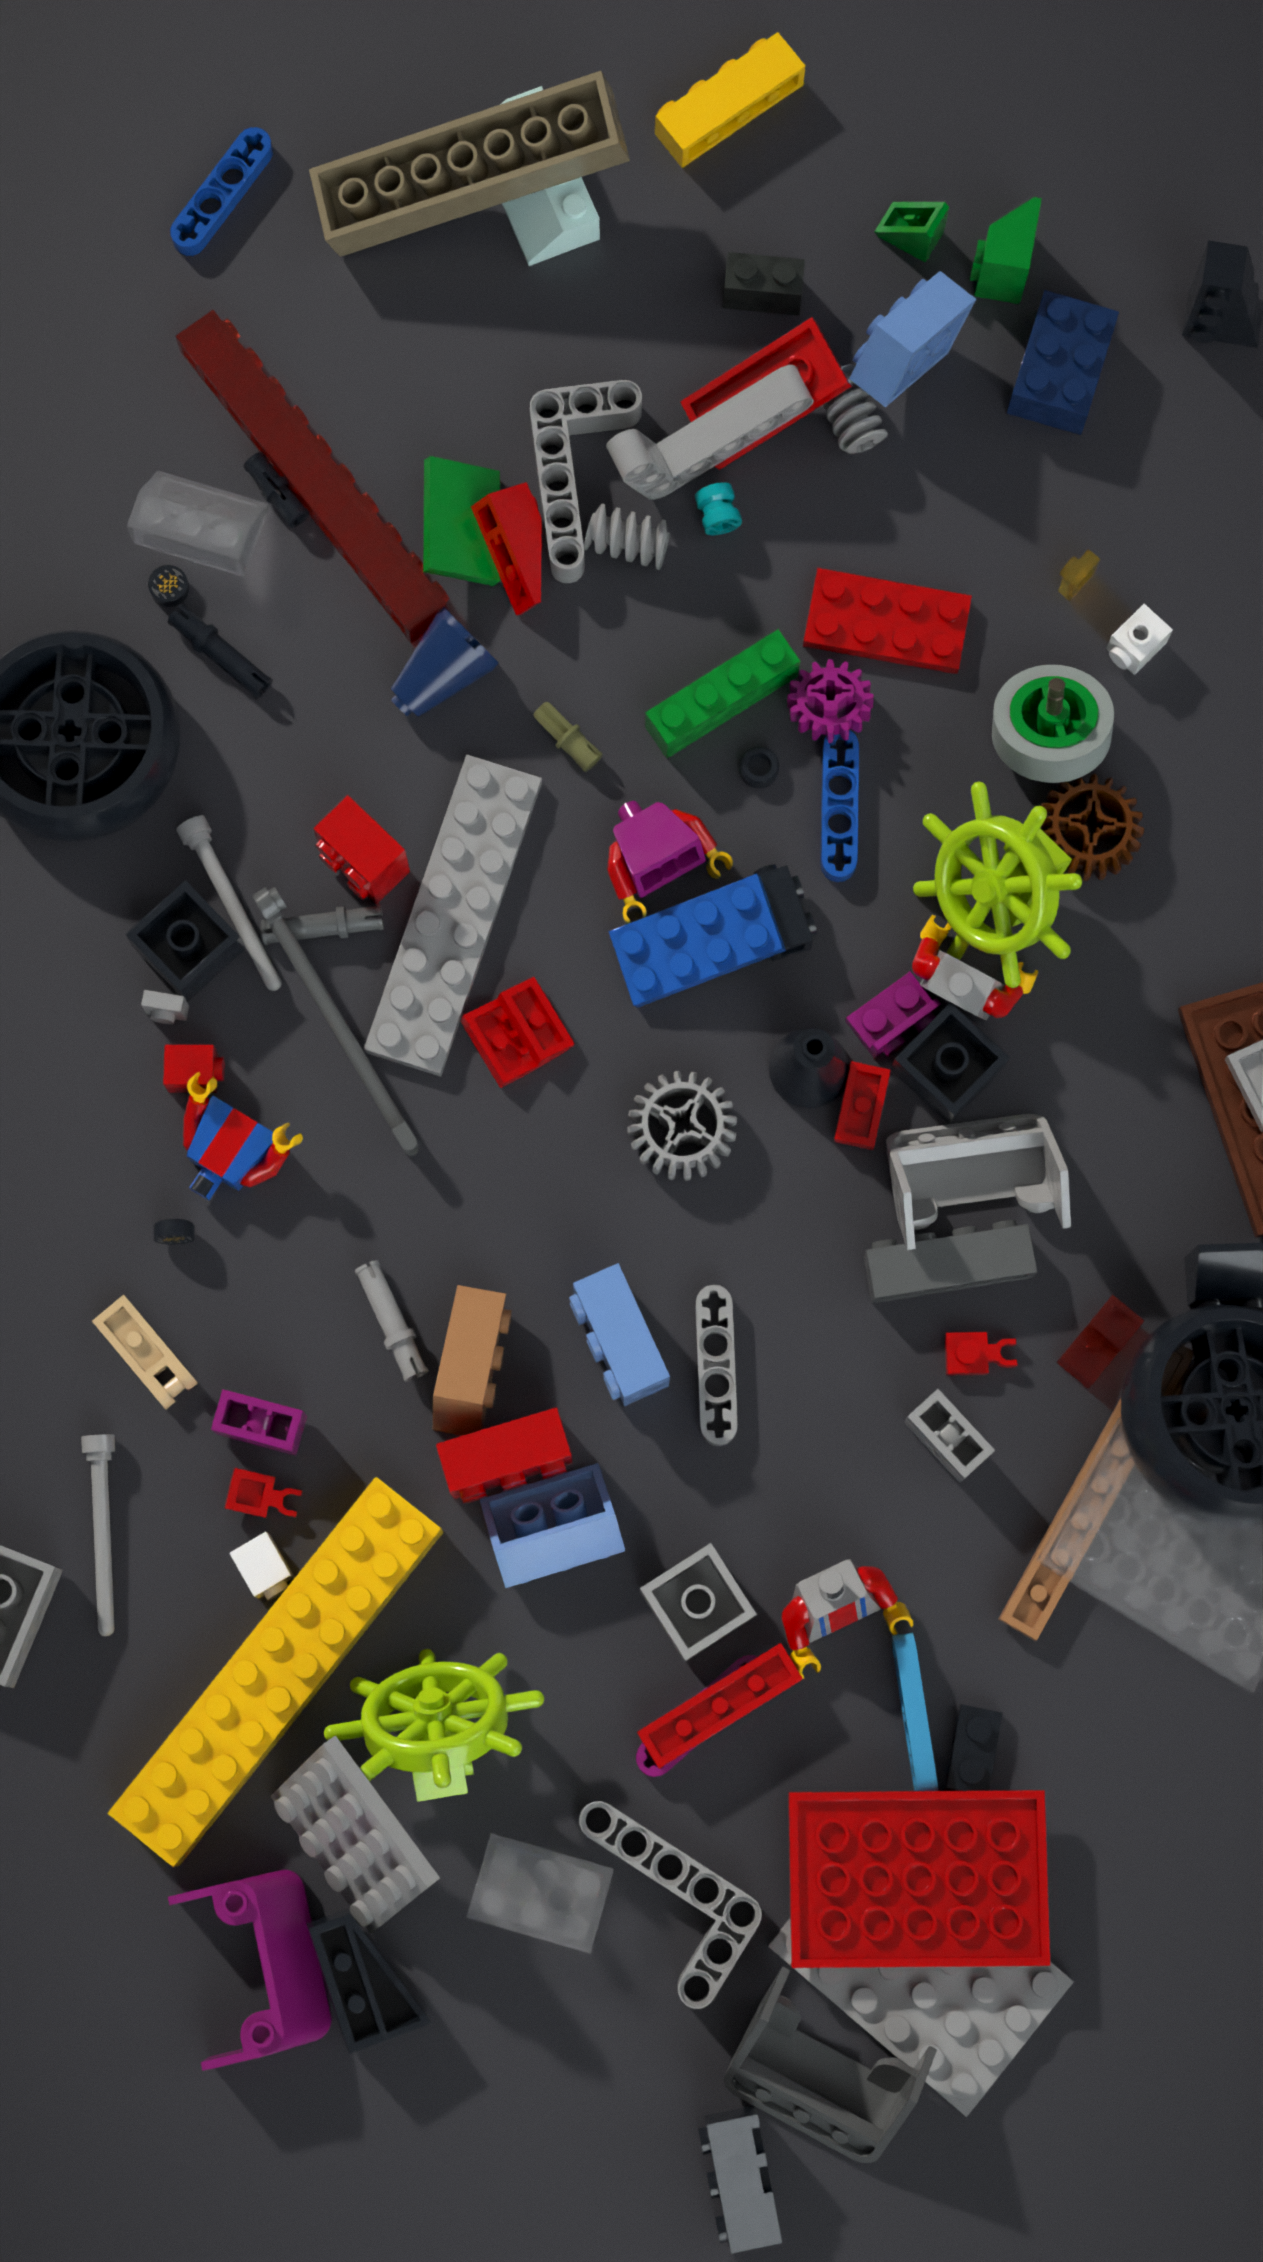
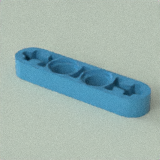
M910 1632L892 1635V1651L914 1791H938L914 1634Z

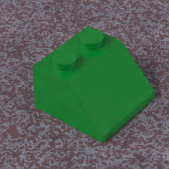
M1033 197L991 224L986 241L978 239L970 281L977 282L975 297L1020 304L1030 268L1042 198Z

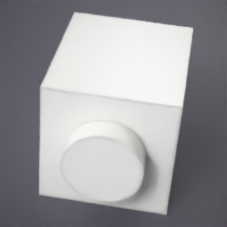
M267 1532L230 1552L250 1591L258 1599L265 1595L269 1601L281 1595L288 1587L286 1582L295 1578L273 1538Z

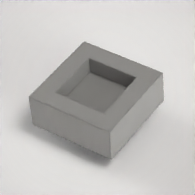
M144 990L141 1006L147 1015H151L150 1019L152 1021L162 1024H174L175 1019L186 1021L189 1004L184 996Z

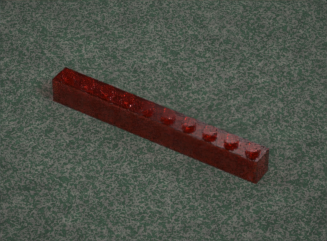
M212 310L177 334L175 337L180 353L256 449L265 454L266 459L280 476L287 478L291 490L304 507L309 510V516L408 641L412 644L423 636L437 613L444 607L448 610L446 602L449 601L447 593L437 581L431 583L423 574V563L413 551L407 554L400 545L402 538L396 528L389 521L384 524L376 515L379 510L373 499L366 492L360 495L353 486L355 479L349 469L343 463L337 466L329 456L332 454V450L326 440L320 434L314 436L306 427L309 425V422L302 410L297 405L290 407L283 398L286 396L283 387L274 376L267 378L260 369L263 367V364L251 347L244 349L237 339L240 338V335L228 318L222 321L216 312Z

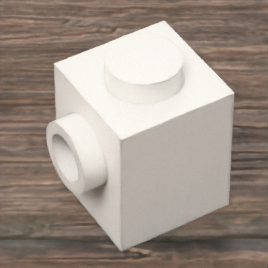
M1143 604L1111 636L1106 650L1109 651L1111 660L1119 668L1128 669L1135 675L1167 643L1173 629L1149 607Z

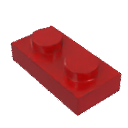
M851 1061L834 1142L874 1150L890 1069Z

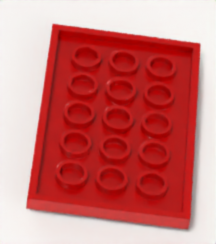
M1045 1790L788 1792L791 1968L1050 1966Z

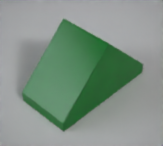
M892 202L874 233L884 241L926 262L945 231L949 206L946 202Z

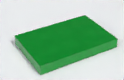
M429 456L424 460L423 572L490 586L500 582L499 573L471 509V506L486 495L500 490V471Z

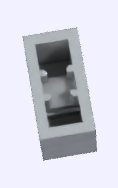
M939 1389L931 1394L903 1421L959 1483L995 1451Z

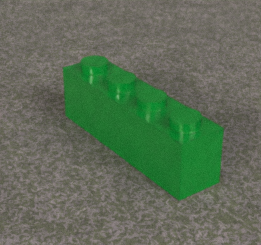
M779 629L645 712V728L666 759L798 677L800 659Z

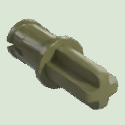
M549 702L543 703L533 714L534 718L558 741L555 747L557 749L562 748L569 754L584 772L590 770L602 758L603 753L592 745L579 731L580 726L578 724L572 726Z

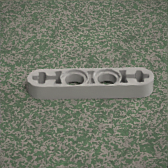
M709 1285L700 1290L695 1304L699 1420L701 1436L704 1440L713 1446H723L733 1440L738 1425L733 1302L727 1289L720 1285ZM710 1294H717L719 1301H725L726 1306L720 1307L718 1311V1323L727 1321V1328L717 1325L702 1328V1321L706 1323L711 1321L710 1309L702 1306V1302L709 1300ZM711 1334L723 1336L728 1345L725 1353L720 1356L708 1354L703 1345L707 1336ZM718 1374L727 1379L729 1390L722 1397H713L706 1391L705 1382L711 1375ZM730 1402L731 1410L722 1408V1421L726 1424L730 1423L731 1429L725 1430L722 1438H715L714 1431L707 1430V1424H712L714 1421V1408L706 1411L705 1403L721 1405Z

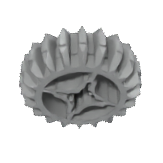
M675 1071L673 1075L674 1083L668 1084L667 1078L664 1075L658 1076L659 1090L650 1083L644 1086L649 1099L640 1095L635 1096L634 1103L642 1110L634 1109L629 1111L628 1118L638 1122V1124L628 1126L627 1131L628 1135L641 1136L631 1143L633 1151L647 1149L640 1156L642 1164H646L654 1158L656 1161L652 1168L653 1173L658 1174L664 1165L668 1166L667 1178L673 1180L676 1175V1169H683V1178L685 1181L691 1179V1168L696 1167L701 1177L707 1175V1169L704 1164L706 1161L715 1169L720 1167L721 1162L715 1153L729 1156L731 1149L722 1141H735L736 1133L725 1128L735 1126L737 1124V1117L724 1115L733 1109L732 1101L718 1103L724 1096L725 1090L720 1087L710 1093L709 1089L712 1085V1079L707 1077L702 1085L699 1086L696 1084V1072L690 1073L688 1082H681V1072ZM672 1097H692L681 1108L674 1109L667 1105L664 1107L659 1105ZM702 1104L707 1106L716 1123V1133L714 1136L708 1134L706 1128L699 1124L696 1119ZM690 1113L689 1129L691 1131L687 1133L684 1129V1134L678 1133L674 1139L676 1125L674 1120L678 1119L680 1122V1118L686 1119ZM651 1115L659 1119V1124L667 1129L668 1135L662 1148L654 1142L650 1135L648 1122ZM684 1143H693L697 1146L702 1144L705 1146L703 1150L692 1155H673Z

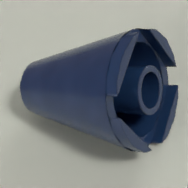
M444 607L437 613L392 685L391 690L396 695L391 701L407 717L412 712L419 717L493 671L499 662Z

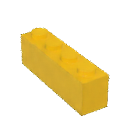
M778 32L768 39L762 38L751 46L748 53L737 60L731 59L723 64L718 73L707 81L700 80L696 82L685 96L676 102L672 100L664 104L657 112V115H655V135L681 168H683L804 85L805 64Z

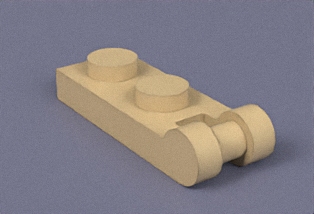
M122 1295L92 1320L94 1325L166 1410L176 1402L174 1398L185 1388L189 1391L198 1384L196 1379L125 1295ZM169 1367L175 1376L163 1386L156 1377Z

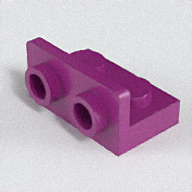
M911 971L846 1017L845 1022L874 1059L883 1052L887 1057L894 1054L906 1044L905 1036L915 1029L920 1034L939 1012L941 1007L937 998L931 999Z

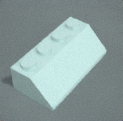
M540 86L513 96L501 104L542 91L543 88ZM582 177L502 203L528 266L600 240L599 216Z

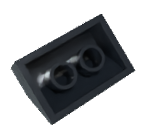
M1263 1242L1197 1245L1184 1257L1188 1306L1203 1307L1240 1304V1306L1263 1310Z

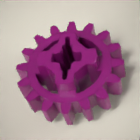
M828 659L825 668H821L817 662H813L811 673L801 669L798 671V681L790 682V694H787V708L790 709L791 722L799 721L798 731L800 733L806 732L808 729L812 730V740L816 741L821 734H824L828 743H832L834 735L840 734L846 741L849 739L850 729L860 733L862 731V722H869L871 719V708H873L874 698L873 694L870 693L871 683L869 680L862 681V671L860 669L852 673L848 672V662H844L840 668L834 667L832 659Z

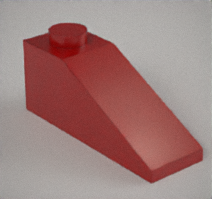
M527 482L490 493L471 506L516 616L524 614L541 603L542 518L538 511L537 500L531 494Z

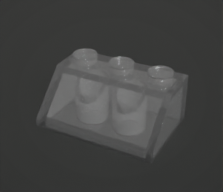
M157 471L139 490L127 523V528L134 544L244 577L266 518L269 504Z

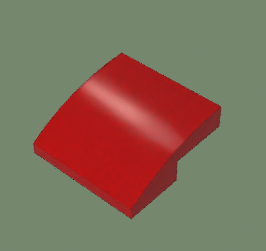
M535 977L501 992L497 999L464 1014L460 1020L500 1089L550 1062L575 1044Z

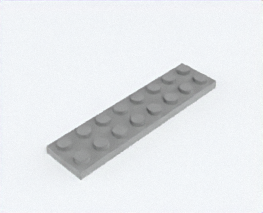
M466 754L364 1046L365 1053L433 1075L442 1076L542 785L541 777Z

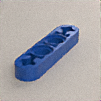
M250 127L241 132L174 220L170 228V235L175 249L180 254L193 256L199 254L206 247L270 162L273 156V148L269 134L265 130L258 127ZM260 142L262 150L254 149L249 155L248 145L256 146ZM247 158L249 166L244 162ZM231 169H237L243 173V178L237 184H227L222 180L224 173ZM209 198H214L221 202V207L216 213L206 214L200 210L201 204ZM194 216H195V217L197 218V220L199 221L197 225H196V223H195ZM194 229L196 238L193 240L188 237L183 241L181 233L189 234Z
M850 730L849 739L844 740V745L851 747V749L845 751L844 766H836L837 750L830 748L836 745L837 740H844L840 734L834 735L832 743H828L825 737L822 749L820 865L824 876L834 882H844L851 878L855 872L858 860L859 742L856 735ZM834 777H845L851 783V790L845 795H836L830 790L829 782ZM834 815H844L849 819L851 827L847 832L838 834L829 828L828 821ZM844 843L842 858L843 861L850 862V864H845L843 871H836L835 864L828 863V861L834 860L836 844Z

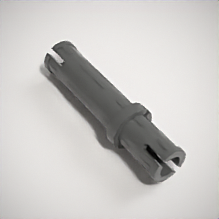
M381 904L346 910L345 906L336 907L334 912L284 918L297 940L332 935L348 938L349 933L384 930V920L382 918L367 920L370 917L383 916ZM262 919L261 930L270 931L272 929L266 919ZM274 932L262 934L264 945L280 943Z

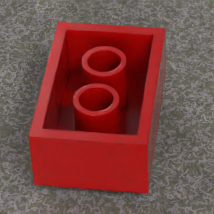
M557 1407L436 1444L449 1492L453 1499L461 1498L463 1504L487 1497V1489L500 1485L503 1491L527 1485L525 1478L541 1473L543 1479L562 1475L567 1472L566 1465L573 1464Z

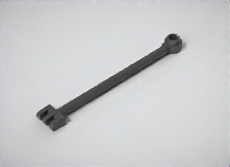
M265 887L252 895L254 901L379 1108L401 1148L409 1156L416 1155L419 1151V1144L281 914L280 911L287 907L275 887L267 890Z

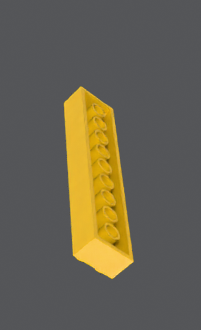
M375 1477L107 1814L172 1867L180 1866L444 1531L379 1478Z

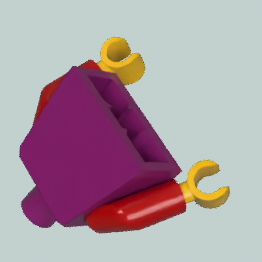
M629 801L622 805L618 811V816L622 822L613 828L616 841L609 847L607 870L618 899H623L625 904L622 914L626 924L631 923L627 916V911L631 907L639 908L642 911L643 918L647 914L645 906L635 900L634 894L638 893L639 897L642 898L706 862L704 854L709 859L706 869L712 878L719 879L721 877L719 870L714 866L715 860L724 862L728 870L733 866L732 857L726 852L717 851L715 848L717 842L701 819L695 815L677 809L670 810L665 804L656 802L643 810L638 802Z

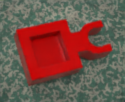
M987 1332L946 1333V1376L987 1375L989 1373L988 1363L992 1362L1000 1367H1016L1017 1359L1006 1360L1000 1353L1001 1348L1004 1346H1015L1016 1338L1002 1339L996 1344H988Z
M234 1468L224 1508L266 1518L268 1507L272 1506L281 1514L296 1517L297 1511L287 1510L283 1506V1499L288 1494L301 1496L302 1490L284 1488L280 1491L273 1490L276 1477Z

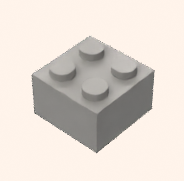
M711 1543L640 1588V1593L684 1662L757 1615Z

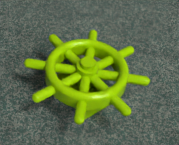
M978 781L971 786L976 819L966 822L951 831L935 814L929 813L923 817L922 823L924 827L942 846L936 860L935 880L916 882L913 886V892L918 897L937 896L946 920L957 933L947 950V954L960 960L968 946L971 945L980 951L1000 955L1005 984L1010 988H1015L1021 982L1016 955L1017 951L1027 948L1040 940L1058 958L1065 959L1070 955V946L1051 926L1057 915L1059 891L1079 889L1082 885V878L1076 873L1063 874L1072 859L1040 829L1047 817V811L1044 807H1034L1023 824L1006 816L992 815L987 787L983 782ZM978 836L983 861L969 848V845ZM996 839L1005 843L1003 848L1005 854L1001 860L999 859ZM962 864L974 875L973 878H961ZM965 895H973L977 901L973 908L969 905ZM991 908L995 930L983 922ZM1023 923V928L1018 933L1013 934L1012 927Z
M423 1649L419 1654V1665L399 1671L386 1678L380 1684L362 1677L353 1678L350 1682L351 1691L367 1698L362 1707L361 1720L329 1725L324 1730V1737L327 1741L334 1736L339 1741L364 1737L365 1745L373 1756L360 1767L366 1778L371 1781L387 1767L412 1772L417 1802L467 1794L466 1776L474 1775L472 1761L483 1756L491 1749L511 1757L518 1756L521 1753V1743L514 1738L504 1735L508 1724V1712L540 1707L544 1702V1695L538 1690L504 1695L500 1683L494 1678L508 1663L507 1657L502 1653H496L480 1667L460 1662H436L434 1653L430 1649ZM471 1696L478 1699L474 1701L465 1702ZM393 1710H397V1711L402 1712V1713H397V1714L389 1715ZM481 1717L476 1723L466 1720ZM404 1730L396 1737L389 1734V1732Z

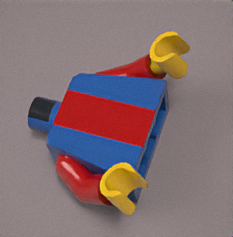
M197 1072L187 1083L190 1096L184 1114L183 1146L187 1151V1158L201 1170L189 1189L210 1201L221 1182L239 1191L244 1186L254 1187L275 1177L289 1156V1149L302 1142V1134L295 1135L289 1141L286 1138L285 1131L290 1126V1123H286L272 1132L215 1096H212L209 1101L207 1096L215 1090L217 1080L212 1077L207 1083V1089L202 1088L198 1083L200 1072Z

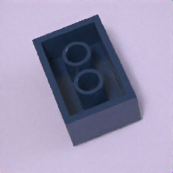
M1044 290L1007 414L1081 435L1119 311Z

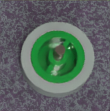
M1041 665L1023 670L1010 678L1002 686L995 699L992 722L994 748L1000 759L1010 769L1026 778L1048 783L1067 782L1078 779L1093 771L1108 753L1114 723L1113 703L1102 684L1091 675L1079 669L1063 665Z

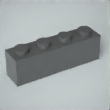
M1005 1220L993 1223V1230L977 1232L976 1226L957 1228L952 1230L953 1236L937 1238L934 1232L915 1235V1249L907 1250L905 1244L896 1245V1239L871 1243L872 1249H867L863 1255L871 1303L1031 1279L1037 1273L1029 1225L1017 1226L1016 1220Z

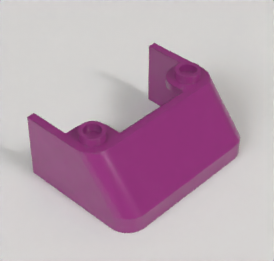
M283 1869L168 1897L169 1905L212 1895L215 1912L224 1923L236 1926L253 1922L270 2009L253 2013L242 2024L240 2038L243 2049L209 2056L201 2062L202 2071L268 2056L317 2041L327 2034L332 2024V2012L326 1984L306 1925L313 1920L306 1886L299 1874L292 1870Z

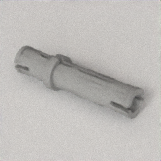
M378 1260L369 1262L370 1267L368 1268L366 1264L358 1267L355 1270V1274L362 1284L386 1337L384 1345L387 1350H392L403 1374L404 1381L409 1382L414 1380L413 1376L416 1375L419 1378L428 1373L429 1370L425 1366L414 1342L416 1338L413 1328L408 1329L380 1268V1263Z

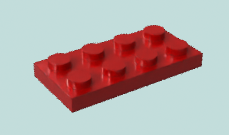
M813 317L680 401L690 422H693L777 369L787 365H795L813 398V404L800 415L716 465L715 467L718 470H721L852 387L817 321Z
M817 568L803 647L958 674L972 595Z

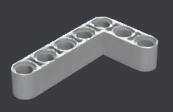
M787 365L767 375L657 444L640 431L629 429L611 438L607 442L606 448L624 483L649 500H656L672 493L800 415L814 401L795 365Z
M630 380L544 389L533 395L530 401L531 430L549 565L552 576L559 582H576L582 577L585 570L584 544L569 435L627 429L636 425L642 416V392L639 386ZM621 400H628L634 405L630 408L622 409L617 407L616 403ZM582 405H591L595 410L591 413H581L577 408ZM545 409H551L557 413L551 418H543L539 415ZM551 445L562 449L554 455L543 451V449ZM553 482H562L567 486L561 491H553L548 488ZM559 518H566L572 522L566 528H558L552 524ZM563 555H572L577 559L571 565H563L557 561Z
M594 1801L587 1804L581 1811L579 1825L582 1832L588 1838L714 1919L677 1982L679 1997L686 2006L693 2009H702L708 2006L714 2000L760 1924L762 1912L759 1903L735 1885L610 1804L603 1801ZM594 1808L605 1809L611 1817L609 1828L602 1833L591 1831L586 1824V1816ZM638 1831L645 1836L646 1848L642 1854L630 1856L624 1852L622 1839L628 1832ZM668 1854L677 1856L682 1862L681 1873L674 1879L663 1878L658 1872L659 1860ZM702 1878L713 1879L718 1886L717 1896L710 1902H701L695 1898L694 1886ZM740 1901L750 1903L754 1910L752 1921L745 1926L734 1924L730 1918L732 1906ZM715 1939L727 1940L731 1945L730 1957L722 1963L712 1961L707 1955L708 1945ZM693 1976H701L709 1984L707 1994L699 2000L689 1998L684 1992L686 1981Z

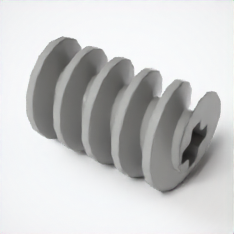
M849 364L841 367L852 387L826 402L822 407L827 410L826 417L828 421L833 423L832 431L834 435L839 437V448L848 454H855L871 449L883 441L888 433L885 429L874 431L881 424L882 418L879 415L868 417L876 409V404L874 402L863 403L870 395L861 388L857 389L859 386L849 379L855 366Z
M601 503L597 511L592 514L589 522L584 550L587 551L594 541L597 554H603L609 545L611 557L618 558L623 549H625L627 562H633L638 553H640L642 566H648L653 557H655L656 569L660 570L665 559L670 533L667 532L666 520L664 519L654 529L652 528L651 516L647 515L639 525L636 521V512L632 511L627 519L623 521L620 508L616 507L612 515L608 517L606 516V506Z

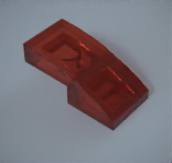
M1112 1295L1056 1363L1089 1389L1143 1324L1144 1320Z

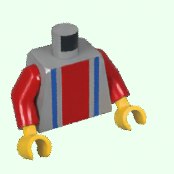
M932 915L920 932L922 940L912 963L913 972L922 978L920 986L986 1021L990 1015L995 1018L1006 1016L1023 994L1031 992L1039 972L1035 970L1034 973L1030 974L1022 971L1023 962H1018L1021 982L1017 987L1010 988L939 950L940 945L951 930V926L947 923L944 928L939 927L934 922L936 916Z
M848 1559L796 1584L793 1598L783 1609L781 1619L789 1647L793 1650L789 1657L803 1679L802 1670L807 1664L810 1663L816 1673H819L821 1670L819 1660L811 1649L807 1647L809 1643L877 1612L880 1608L884 1609L883 1616L893 1635L898 1634L894 1625L900 1620H907L910 1627H913L914 1623L906 1605L902 1602H897L898 1597L882 1570L873 1566L857 1567L851 1559Z

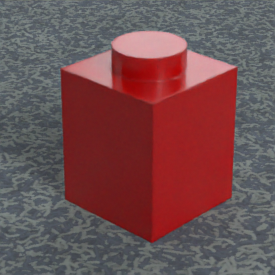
M214 1045L164 1046L163 1085L169 1093H189L187 1083L197 1072H200L198 1083L202 1088L207 1089V1083L212 1077L217 1082L224 1081V1057H218V1052ZM217 1086L211 1093H217Z

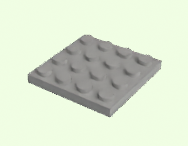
M336 1736L316 1750L270 1796L274 1801V1807L279 1817L284 1822L291 1824L299 1835V1841L303 1850L310 1857H315L325 1871L324 1875L327 1883L333 1890L342 1894L350 1905L352 1917L360 1926L366 1927L370 1934L440 1879Z

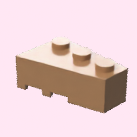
M457 1285L433 1393L432 1430L462 1436L483 1430L487 1408H493L497 1384L492 1383L494 1370H501L505 1347L499 1346L501 1334L508 1335L512 1317V1310L505 1309V1293Z

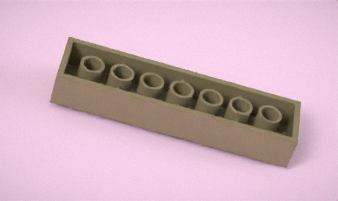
M598 71L311 168L309 172L325 241L342 257L629 162L630 158L613 89L602 71Z

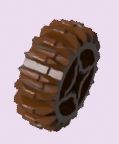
M1096 773L1090 776L1088 784H1085L1082 777L1073 780V786L1069 782H1060L1058 786L1059 792L1050 790L1046 797L1049 803H1041L1040 805L1047 811V817L1040 829L1072 859L1066 874L1075 873L1076 870L1082 871L1081 878L1083 881L1089 880L1092 871L1095 872L1099 880L1105 879L1107 869L1112 874L1117 875L1121 871L1120 863L1129 865L1133 860L1131 852L1139 851L1141 843L1137 838L1142 837L1145 830L1142 826L1137 825L1142 820L1143 813L1131 811L1137 804L1136 798L1133 797L1126 800L1123 798L1127 791L1126 786L1119 787L1117 791L1111 789L1113 784L1112 777L1107 778L1104 785L1098 784ZM1085 801V807L1080 814H1069L1068 818L1059 817L1061 811L1075 802ZM1100 804L1107 807L1116 818L1107 817L1103 814ZM1089 814L1090 823H1092V829L1095 830L1090 842V833L1088 832V827L1084 825L1087 821ZM1063 836L1074 839L1079 845L1080 852L1073 849L1064 840ZM1111 837L1120 838L1119 844L1112 850L1094 855L1098 842L1110 841Z

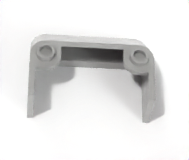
M1021 1114L904 1130L893 1133L886 1139L896 1215L907 1250L915 1249L914 1230L924 1229L937 1219V1207L1016 1197L1020 1206L1033 1213H1043L1054 1208L1062 1228H1071L1068 1168L1047 1120L1040 1115Z

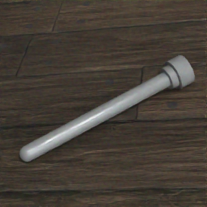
M204 815L186 820L176 828L183 845H188L191 850H196L266 987L271 991L278 990L281 987V979L209 843L212 840L210 836L212 829Z
M88 1435L81 1437L82 1454H86V1462H91L97 1622L99 1633L102 1636H110L115 1630L107 1461L112 1460L111 1452H115V1435Z

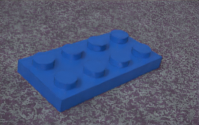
M758 874L609 931L633 1006L636 1008L786 951L761 877Z

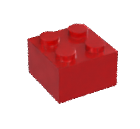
M349 795L313 828L317 839L315 846L321 853L319 855L321 861L334 873L340 869L349 879L347 882L349 888L362 900L368 896L377 905L410 873L405 849Z

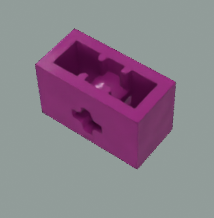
M222 1389L211 1430L220 1436L296 1456L307 1415L299 1409Z

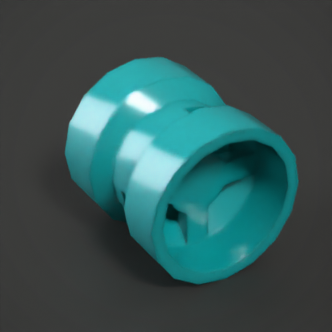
M715 483L697 491L694 498L697 508L704 512L702 525L705 534L711 536L722 535L735 530L742 524L740 511L732 504L735 495L730 483Z

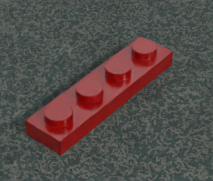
M780 1643L637 1731V1734L656 1766L660 1769L800 1682L803 1678Z

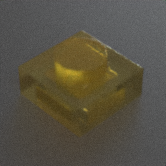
M1089 549L1080 559L1073 556L1059 574L1063 579L1058 592L1071 601L1095 574L1100 558Z

